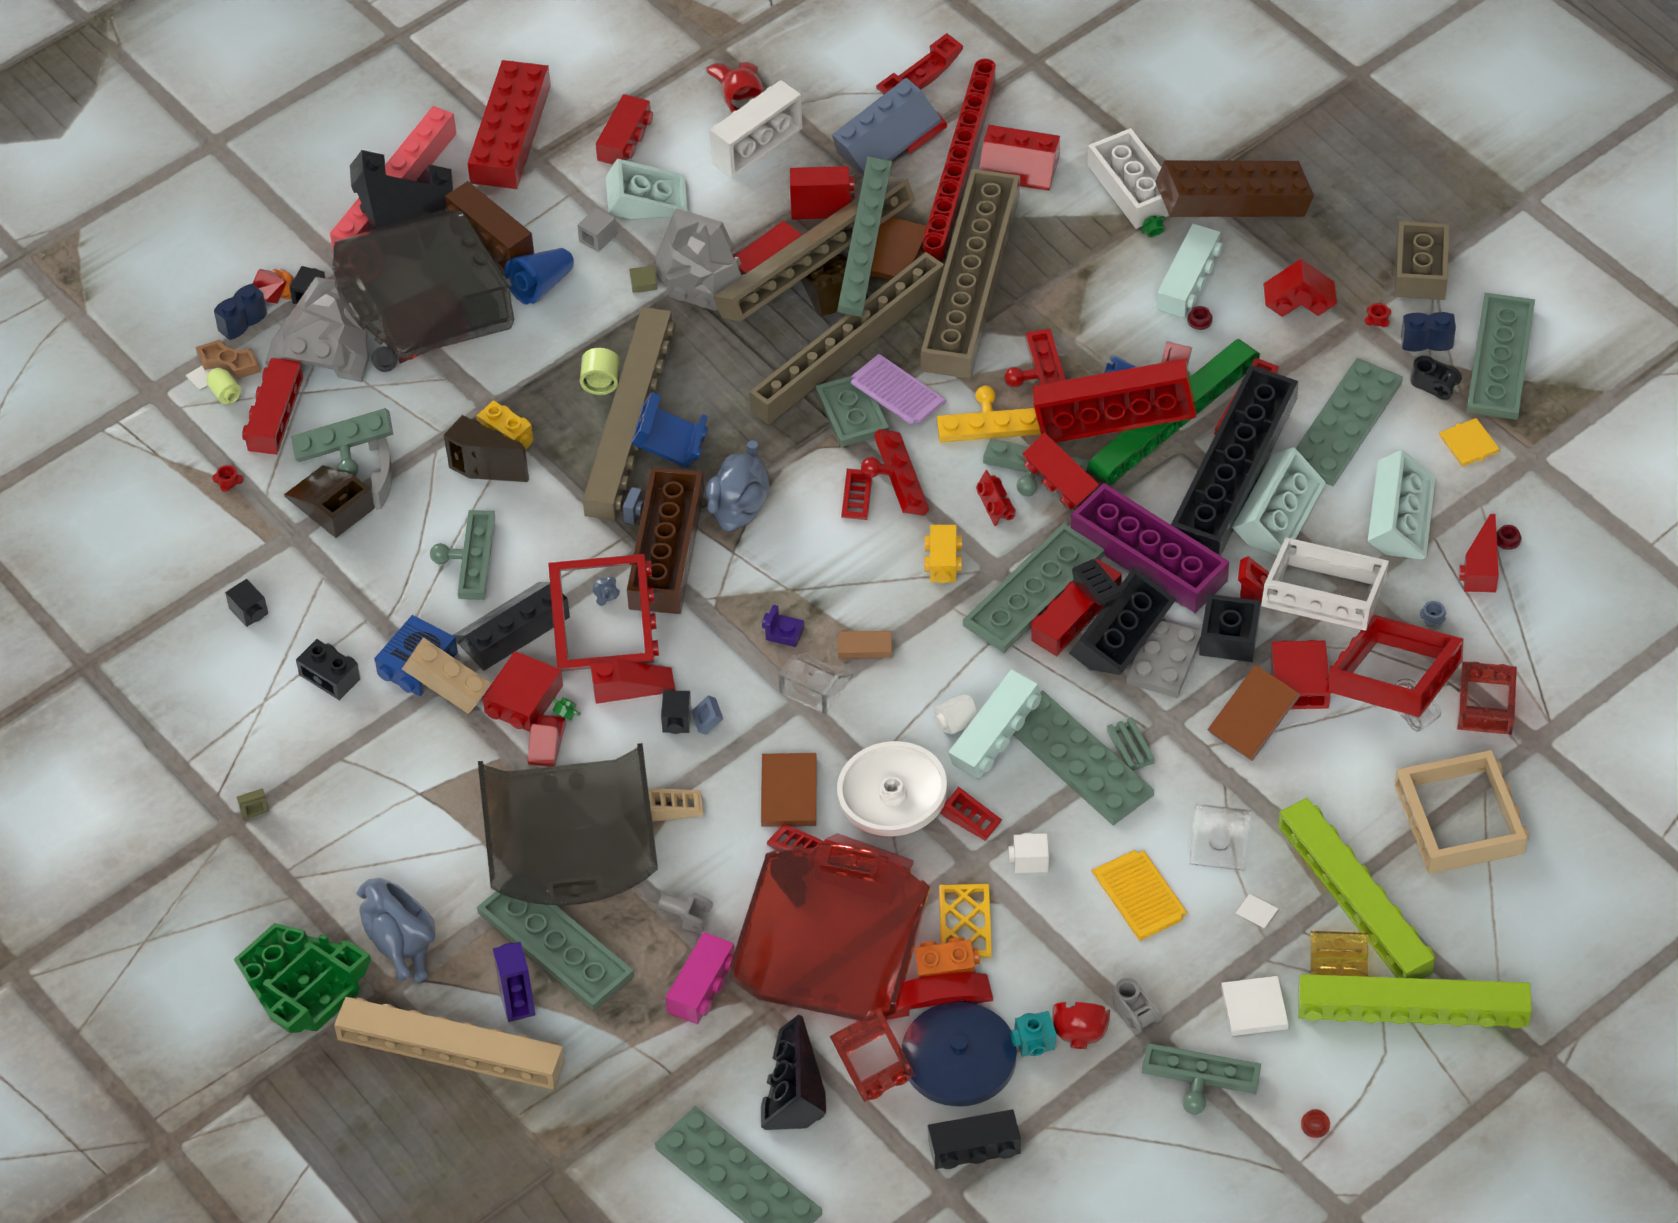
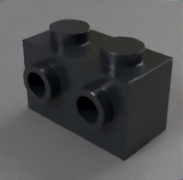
M318 639L296 659L299 676L339 701L360 680L358 663L352 657L344 656L331 644H325Z

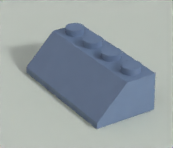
M905 78L833 133L832 137L837 153L864 176L868 156L891 161L942 121L923 92Z

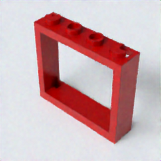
M645 554L548 563L558 669H561V671L591 669L590 663L610 660H624L644 664L655 663L654 656H659L658 640H653L652 630L657 629L656 614H650L649 604L654 603L653 587H648L647 577L652 576L651 560L646 561ZM637 564L645 653L568 660L561 571Z
M1373 615L1367 630H1360L1358 635L1351 639L1347 649L1340 653L1335 664L1330 666L1329 674L1326 677L1327 681H1329V693L1420 718L1463 661L1464 639ZM1376 643L1436 659L1413 690L1354 674V671Z

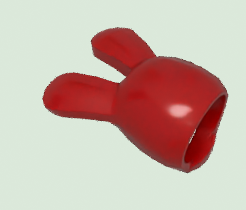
M720 63L712 64L706 68L709 75L721 82L723 98L731 113L739 109L732 104L731 100L739 101L751 97L756 98L764 92L762 82L757 76L758 67L752 63H739V68L732 71L729 67Z

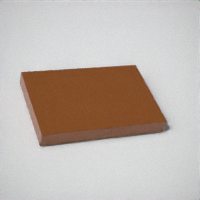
M893 217L879 225L870 276L890 281L914 262L923 247L926 225Z
M1255 665L1207 730L1253 761L1298 700L1300 694Z
M762 754L761 827L782 826L783 824L789 826H816L817 754Z

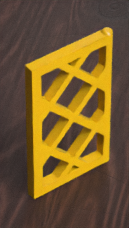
M989 884L939 885L941 944L946 943L950 938L959 937L956 933L966 925L975 932L969 939L971 944L980 937L986 941V950H978L979 958L992 957ZM955 892L960 897L949 905L945 902V893ZM973 892H984V901L978 904L969 896ZM964 900L975 908L966 917L955 910ZM979 912L985 916V925L981 929L970 921ZM949 913L960 920L951 930L946 926L945 920Z

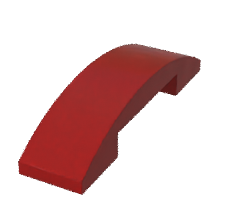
M946 33L929 46V54L899 76L892 73L877 84L876 89L885 94L905 78L920 90L937 79L954 62L963 50V45Z
M953 972L929 975L902 982L877 993L876 999L881 1020L884 1021L910 1016L909 1010L962 1000L974 1004L993 1001V995L987 974Z

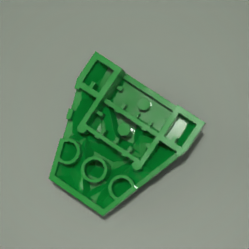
M274 923L236 956L234 961L270 1020L289 1033H298L304 1029L318 1031L340 1011L345 997L354 998L360 990L358 981L366 974L371 957L370 954L349 941L343 940L341 944L330 942L328 936L320 934L318 938L307 936L305 930Z

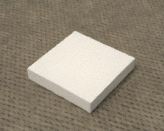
M1278 976L1221 983L1231 1036L1288 1029L1289 1023Z

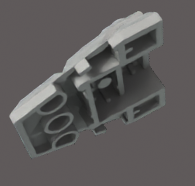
M676 208L655 257L657 275L662 284L666 285L669 297L716 311L719 309L714 296L745 275H741L738 268L741 264L739 257L734 258L730 251L733 244L723 222Z
M315 277L272 339L265 361L266 365H269L271 358L300 361L301 364L334 369L338 378L362 382L369 361L366 338L368 337L367 329L365 328L366 303L364 285Z

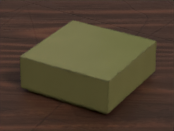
M654 266L629 269L633 293L657 290Z
M263 788L237 796L242 819L251 818L269 811Z

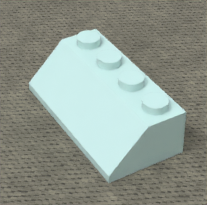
M1295 447L1273 453L1232 528L1247 545L1278 555L1285 537L1297 538L1326 482Z
M1403 449L1378 460L1368 542L1384 555L1424 559L1427 555L1436 477Z

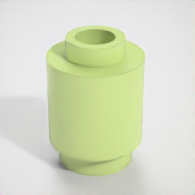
M215 368L207 375L209 389L222 404L233 403L239 398L241 387L227 370Z

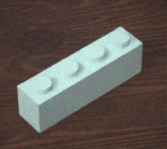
M1196 224L1191 225L1157 292V310L1185 318L1188 310L1194 308L1197 300L1196 294L1198 291L1202 292L1206 281L1205 276L1206 274H1211L1214 267V258L1219 257L1222 252L1223 243L1220 242V231Z
M1011 669L948 753L952 764L978 780L984 773H987L992 768L994 759L999 752H1003L1007 748L1010 738L1015 731H1019L1023 727L1025 718L1030 711L1035 710L1040 704L1042 696L1038 684Z

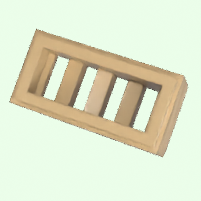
M645 789L649 822L704 816L701 790ZM688 800H694V807H689ZM683 801V807H678L677 802ZM672 802V806H667L666 803Z

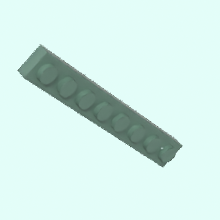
M867 157L837 312L862 317L892 161Z

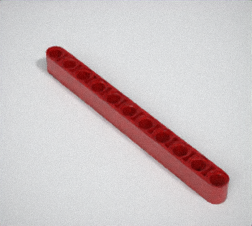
M987 58L979 59L974 64L923 236V254L927 252L941 263L946 257L996 85V64Z

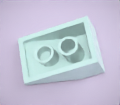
M616 159L606 175L608 213L627 219L673 216L676 208L688 212L684 174Z

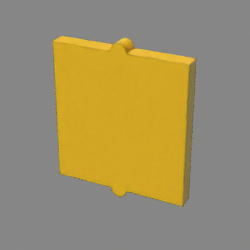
M1477 418L1462 424L1456 423L1454 427L1439 433L1440 438L1462 467L1478 460L1483 461L1484 458L1496 454L1500 450Z

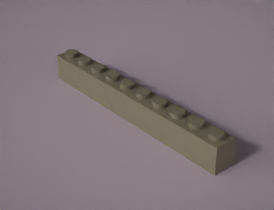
M889 176L880 225L915 201L907 178ZM859 197L716 294L714 299L721 317L736 321L744 320L849 247Z
M927 252L922 254L865 300L862 317L845 315L749 392L750 412L768 425L811 392L816 385L821 384L936 292L939 288L944 264Z
M641 308L583 497L584 515L587 517L615 520L618 510L621 511L623 508V492L628 491L630 484L629 472L634 471L636 456L634 455L636 451H640L639 447L631 444L642 405L651 392L657 393L658 375L663 374L665 362L663 358L664 355L668 356L670 350L669 338L675 334L676 323L672 321L671 311Z

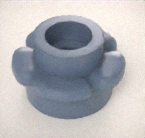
M1438 601L1427 602L1420 611V617L1428 625H1440L1446 620L1445 607Z

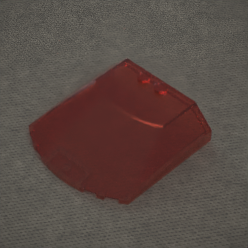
M819 844V847L802 848V845L793 846V850L777 853V850L766 853L729 967V979L758 1000L868 1023L895 1014L920 929L930 886L924 880L920 881L913 876L910 869L905 866L899 867L889 862L888 858L883 855L856 847Z

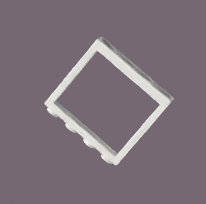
M1285 537L1264 584L1261 606L1366 631L1385 585L1389 561ZM1289 544H1290V545L1297 546L1296 548L1290 547L1289 550H1288V545H1289ZM1289 565L1372 584L1373 587L1367 601L1281 582Z

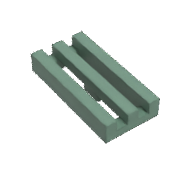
M1132 717L1128 718L1126 723L1119 721L1117 726H1113V724L1107 726V732L1123 762L1134 771L1154 764V756ZM1128 729L1130 730L1132 736L1134 737V739H1135V741H1136L1138 747L1140 748V750H1141V752H1142V754H1143L1145 760H1143V758H1142L1140 752L1138 751V749H1137V747H1136L1134 741L1132 740V738H1131V736H1130V734H1129V732H1128ZM1121 732L1137 761L1136 763H1133L1117 733Z

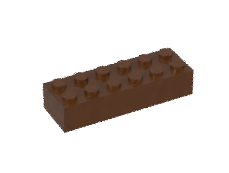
M1164 160L1155 181L1170 217H1305L1314 197L1299 161Z
M651 467L634 555L645 554V560H651L652 576L647 577L648 587H653L654 603H649L650 612L681 614L704 496L702 471ZM635 564L631 566L627 585L629 610L641 611L638 567Z

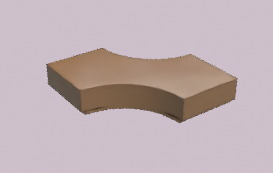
M221 340L196 347V353L204 370L222 368L230 372L236 379L260 372L258 362L251 349H231L225 346Z

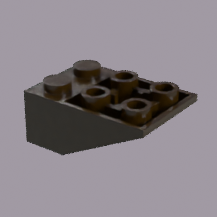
M842 253L837 254L801 279L815 310L822 317L836 313L838 309L847 258Z
M464 415L444 434L450 469L469 479L529 481L525 447L520 442L513 441L503 436L497 430H491L481 425L479 421Z
M324 465L284 494L285 498L335 538L375 509L371 488L352 474Z

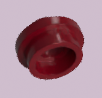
M1203 306L1194 307L1187 317L1189 326L1197 330L1209 328L1213 321L1209 309Z
M1504 525L1497 531V545L1500 548L1512 550L1521 544L1522 537L1515 526Z

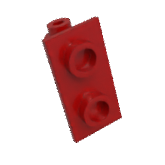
M985 470L980 481L977 483L976 489L986 508L987 514L990 516L994 526H996L1000 518H1005L1006 520L1013 519L1016 510L1010 499L1005 498L1007 493L1001 479L995 475L990 476L988 470Z

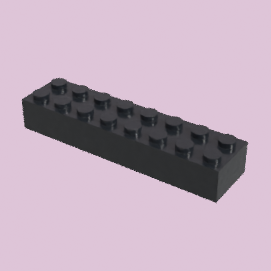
M1253 365L1249 366L1171 523L1172 526L1221 556L1234 530L1232 527L1256 485L1297 401V380Z

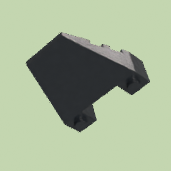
M361 150L349 166L351 187L353 192L358 194L361 201L360 209L362 213H366L369 220L368 228L373 240L379 244L384 254L422 261L421 254L430 250L447 207L445 196L453 191L451 169L429 164L419 176L417 182L386 175L384 154Z

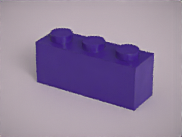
M521 942L506 943L500 947L493 948L499 990L507 1021L512 1022L536 1016L529 971Z

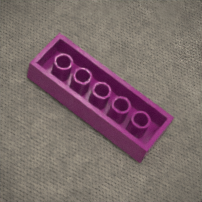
M1105 483L1071 514V528L1105 549L1104 556L1129 572L1133 568L1137 569L1174 597L1176 602L1195 614L1206 604L1208 594L1215 595L1228 582V560Z

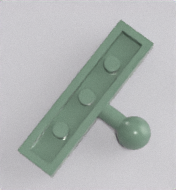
M384 408L291 436L296 461L302 462L340 451L341 462L338 465V470L356 476L358 465L351 458L350 447L394 434L390 412Z
M990 439L983 455V463L1026 472V475L1018 480L1017 490L1023 496L1033 495L1037 490L1035 478L1038 474L1032 475L1023 465L1025 461L1022 453L1028 447ZM1070 456L1088 473L1087 468L1090 460Z
M468 511L463 549H449L447 545L438 543L430 550V558L436 564H444L449 559H462L458 599L485 600L495 525V511Z
M1147 1043L1142 1065V1074L1192 1082L1191 1092L1187 1093L1183 1099V1107L1188 1113L1194 1115L1201 1113L1206 1107V1099L1202 1094L1204 1085L1256 1094L1261 1071L1260 1063Z

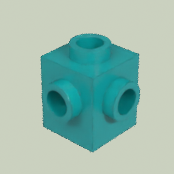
M1049 1011L1036 1014L1026 1013L1015 1018L1014 1030H1011V1039L1013 1046L1019 1047L1022 1057L1028 1055L1039 1056L1044 1052L1055 1050L1057 1035Z

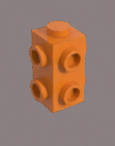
M964 937L951 938L948 940V943L938 945L935 941L924 942L920 944V947L915 948L919 978L953 972L976 973L975 965L980 964L978 947L972 948L971 940H965Z

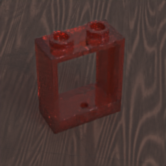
M1462 661L1457 730L1512 735L1515 719L1517 666ZM1468 682L1508 685L1507 709L1467 706Z
M881 1009L830 1036L864 1102L879 1098L885 1091L894 1086L903 1085L909 1078L915 1076ZM886 1034L899 1061L861 1081L848 1053Z

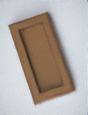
M838 631V658H892V631Z

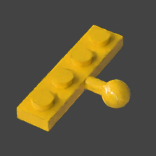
M987 385L979 387L975 393L976 401L982 405V412L937 416L939 443L1041 435L1034 408L992 411V403L995 400L996 394L994 389Z

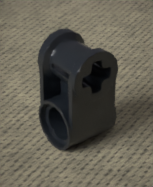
M1426 355L1419 356L1414 360L1410 377L1411 384L1414 387L1443 400H1447L1452 396L1454 386L1458 385L1462 380V374L1458 369Z

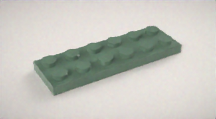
M1492 293L1484 294L1466 413L1518 420L1535 299Z
M1356 358L1296 447V450L1323 478L1326 484L1334 487L1401 386L1403 376Z
M1063 523L963 619V626L1005 653L1030 629L1033 619L1047 609L1051 600L1057 599L1069 582H1074L1072 568L1091 559L1095 560L1097 558L1101 560L1104 557L1105 549Z
M1043 690L1040 692L1042 696L1040 704L1035 710L1030 711L1025 718L1023 727L1013 734L1023 745L1113 826L1154 796V789L1046 692Z
M518 873L477 907L480 916L512 943L521 942L523 952L593 1012L634 977L633 969Z
M696 1106L655 1142V1149L744 1223H814L822 1215L821 1207Z

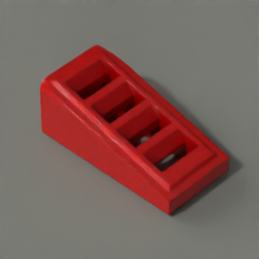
M847 468L841 518L867 520L873 478L864 476L859 469ZM851 482L866 484V487L851 485ZM850 491L865 492V495L850 494ZM849 499L864 500V503L849 502ZM848 507L862 508L863 512L848 511Z
M959 786L945 802L940 812L948 820L984 841L989 838L1002 821L1001 818ZM957 803L962 805L959 810L954 808ZM968 808L971 812L966 817L963 813ZM976 814L980 815L981 817L976 823L971 821ZM985 820L990 821L985 830L980 827Z
M783 824L767 841V845L784 855L807 858L809 861V872L814 869V859L824 841ZM784 834L788 835L783 842H779ZM792 839L796 840L791 846L788 845ZM802 844L803 847L800 850H798V846Z

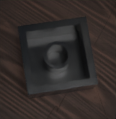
M1208 594L1201 630L1199 655L1253 663L1261 601Z

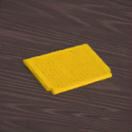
M1133 850L1091 870L1139 941L1183 921L1182 916L1188 913L1144 850L1139 853Z

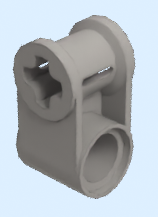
M1122 978L1116 983L1113 1005L1135 1035L1140 1034L1142 1029L1150 1024H1158L1162 1021L1159 1008L1147 996L1136 980ZM1123 994H1128V995H1131L1132 997H1129V998H1128V997H1123L1122 995H1123Z

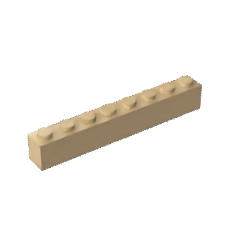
M345 997L334 1024L337 1039L340 1041L555 1090L565 1062L563 1046L552 1041L543 1042L531 1039L526 1035L516 1036L507 1034L499 1029H486L477 1027L469 1022L459 1023L450 1021L443 1016H428L416 1010L406 1011L395 1008L390 1004L380 1005L371 1003L363 998Z

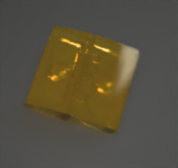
M1311 931L1310 975L1368 977V933Z

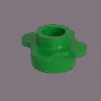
M1148 217L1142 223L1141 233H1146L1147 237L1160 235L1165 231L1163 224L1165 217Z
M562 697L561 701L555 698L552 699L556 703L553 711L560 716L572 720L575 714L581 715L580 712L575 710L577 704L564 697Z

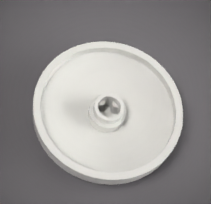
M901 741L878 743L861 750L845 764L837 782L838 801L845 817L860 830L878 836H901L925 827L941 812L948 793L946 773L937 757L919 745Z

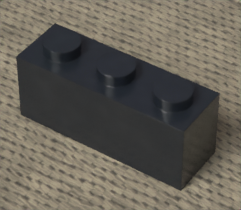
M1014 1109L928 1125V1142L935 1169H952L962 1164H980L989 1159H1007L1016 1154H1021V1137Z

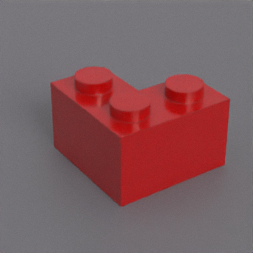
M1299 259L1263 283L1266 307L1281 317H1284L1301 305L1319 316L1337 304L1335 281L1303 259Z

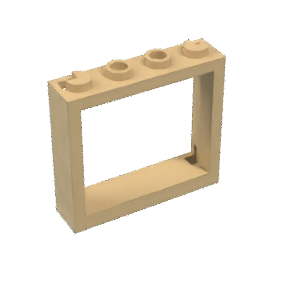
M1492 750L1396 770L1394 786L1428 874L1525 853L1526 842L1529 841V832L1527 827L1522 826L1520 822L1519 807L1516 803L1513 804L1510 785L1507 781L1504 782L1502 765L1499 760H1495ZM1485 771L1510 835L1439 849L1415 786Z

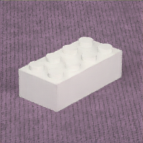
M780 80L773 86L768 87L766 91L756 98L751 99L746 105L734 111L726 119L715 124L710 129L712 164L730 178H734L803 129L801 94Z
M1131 128L1088 145L1087 166L1136 229L1142 227L1144 220L1150 216H1169L1155 183L1161 166Z

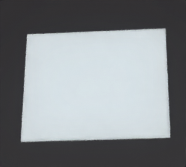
M200 366L185 376L200 390L207 386V375L213 369L204 370L203 366Z
M1249 893L1236 911V914L1265 929L1278 908Z

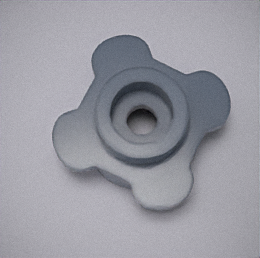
M614 577L600 578L595 582L593 593L597 596L596 603L603 606L607 601L616 599L619 596L620 591L616 588L615 584L617 581Z

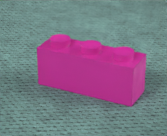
M703 932L665 997L667 1013L698 1025L702 1016H706L709 1013L715 993L719 994L721 992L727 972H732L736 965L737 956H735L734 943Z

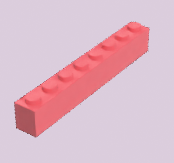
M432 106L385 164L386 175L417 182V179L427 166L434 163L457 134L454 113ZM359 198L330 232L333 254L337 255L341 243L351 237L362 236L373 239L368 228L369 220L366 213H362L360 209L361 201Z

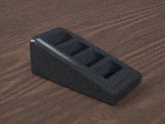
M1094 559L1072 568L1075 586L1099 606L1123 596L1121 589Z

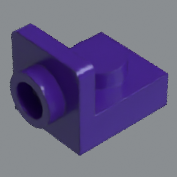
M772 605L770 613H765L762 621L766 640L796 647L804 630V620L779 615V607Z

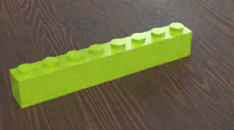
M1307 797L1279 812L1278 828L1396 978L1423 979L1433 974L1435 955L1429 946H1425L1419 939L1416 929L1412 925L1407 924L1398 906L1392 905L1388 900L1383 887L1373 881L1367 867L1363 864L1361 865L1355 858L1352 848L1342 842L1336 828L1333 825H1329L1324 819L1321 809L1317 805H1313Z
M1300 974L1298 1019L1310 1021L1322 1019L1336 1020L1338 1022L1365 1021L1367 1023L1393 1022L1395 1024L1422 1023L1424 1025L1451 1024L1453 1026L1480 1025L1482 1027L1509 1026L1510 1028L1529 1027L1532 1013L1531 987L1529 982Z

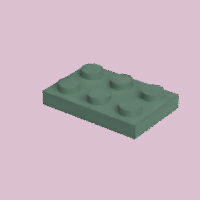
M851 376L815 386L817 397L840 447L873 439L878 429L889 431V426L877 401L852 385L851 380L853 379Z

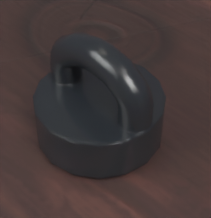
M381 346L374 350L371 361L377 370L388 372L395 368L398 358L393 349Z

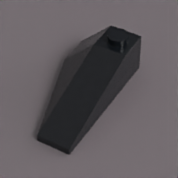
M798 1014L781 1027L778 1032L772 1057L776 1061L773 1074L768 1075L766 1082L770 1085L768 1097H763L761 1103V1128L764 1130L808 1128L826 1114L825 1088L804 1019Z

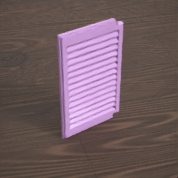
M880 354L876 355L851 376L853 379L851 380L852 385L910 425H913L915 422L920 424L947 401Z

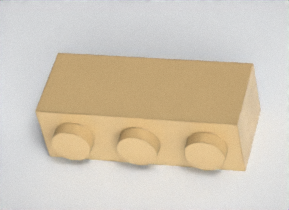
M424 637L402 667L403 671L467 714L477 705L490 685L489 681Z

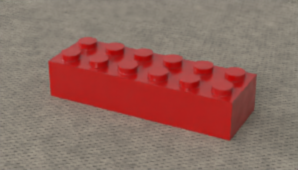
M501 61L467 162L471 184L518 189L551 87L549 65Z
M1186 358L1033 386V406L1041 435L1045 432L1055 443L1196 418L1195 397Z

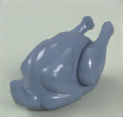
M749 441L747 443V453L730 454L722 463V467L717 475L712 477L706 484L705 496L708 502V511L713 514L725 532H733L753 521L770 493L768 471L764 461L758 458V443L756 441Z
M383 878L368 879L356 892L360 898L366 899L360 905L359 912L367 936L382 954L391 958L399 981H404L411 977V970L404 962L405 958L413 960V978L415 982L419 983L426 980L428 973L425 970V954L429 943L435 939L434 919L418 901L399 885Z

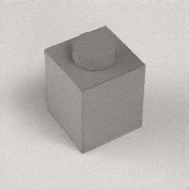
M598 208L593 209L577 225L579 242L597 252L601 251L617 235L615 217Z

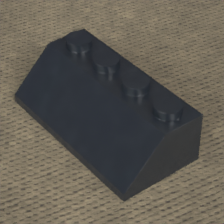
M1135 568L1131 570L1119 586L1123 596L1105 604L1069 652L1071 656L1090 670L1121 675L1176 601L1174 597Z
M550 582L536 583L453 635L456 638V642L485 671L511 655L514 651L519 650L554 628ZM563 594L565 620L570 618L568 598Z

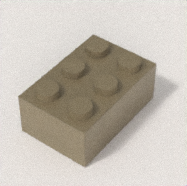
M1399 221L1396 243L1394 297L1445 300L1448 281L1449 224Z

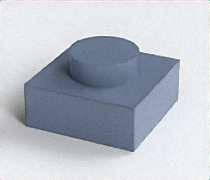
M631 487L623 505L625 523L635 525L638 516H642L644 501L641 489Z
M709 695L691 711L698 732L705 735L724 719L716 698Z

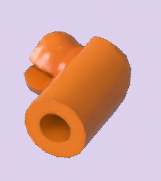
M273 269L272 271L287 281L281 298L285 300L292 299L290 285L294 280L293 276L285 269Z

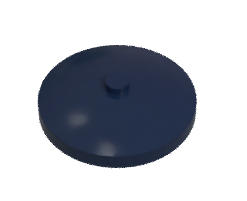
M951 1002L932 1007L919 1015L911 1023L903 1038L902 1065L907 1079L924 1097L943 1105L971 1106L991 1099L1008 1084L1016 1066L1017 1049L1012 1043L1011 1029L995 1012L974 1003Z

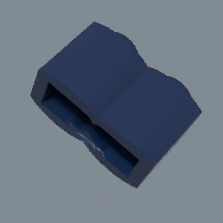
M248 284L240 288L232 298L219 303L214 309L218 331L227 339L232 340L241 336L248 326L255 325L264 319L267 315V308L263 292L253 284Z
M1436 312L1430 315L1424 313L1404 315L1401 330L1402 349L1411 352L1426 349L1434 351L1452 349L1456 331L1454 314Z

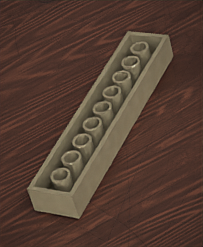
M971 169L921 349L922 372L968 379L972 377L1020 197L1019 175Z

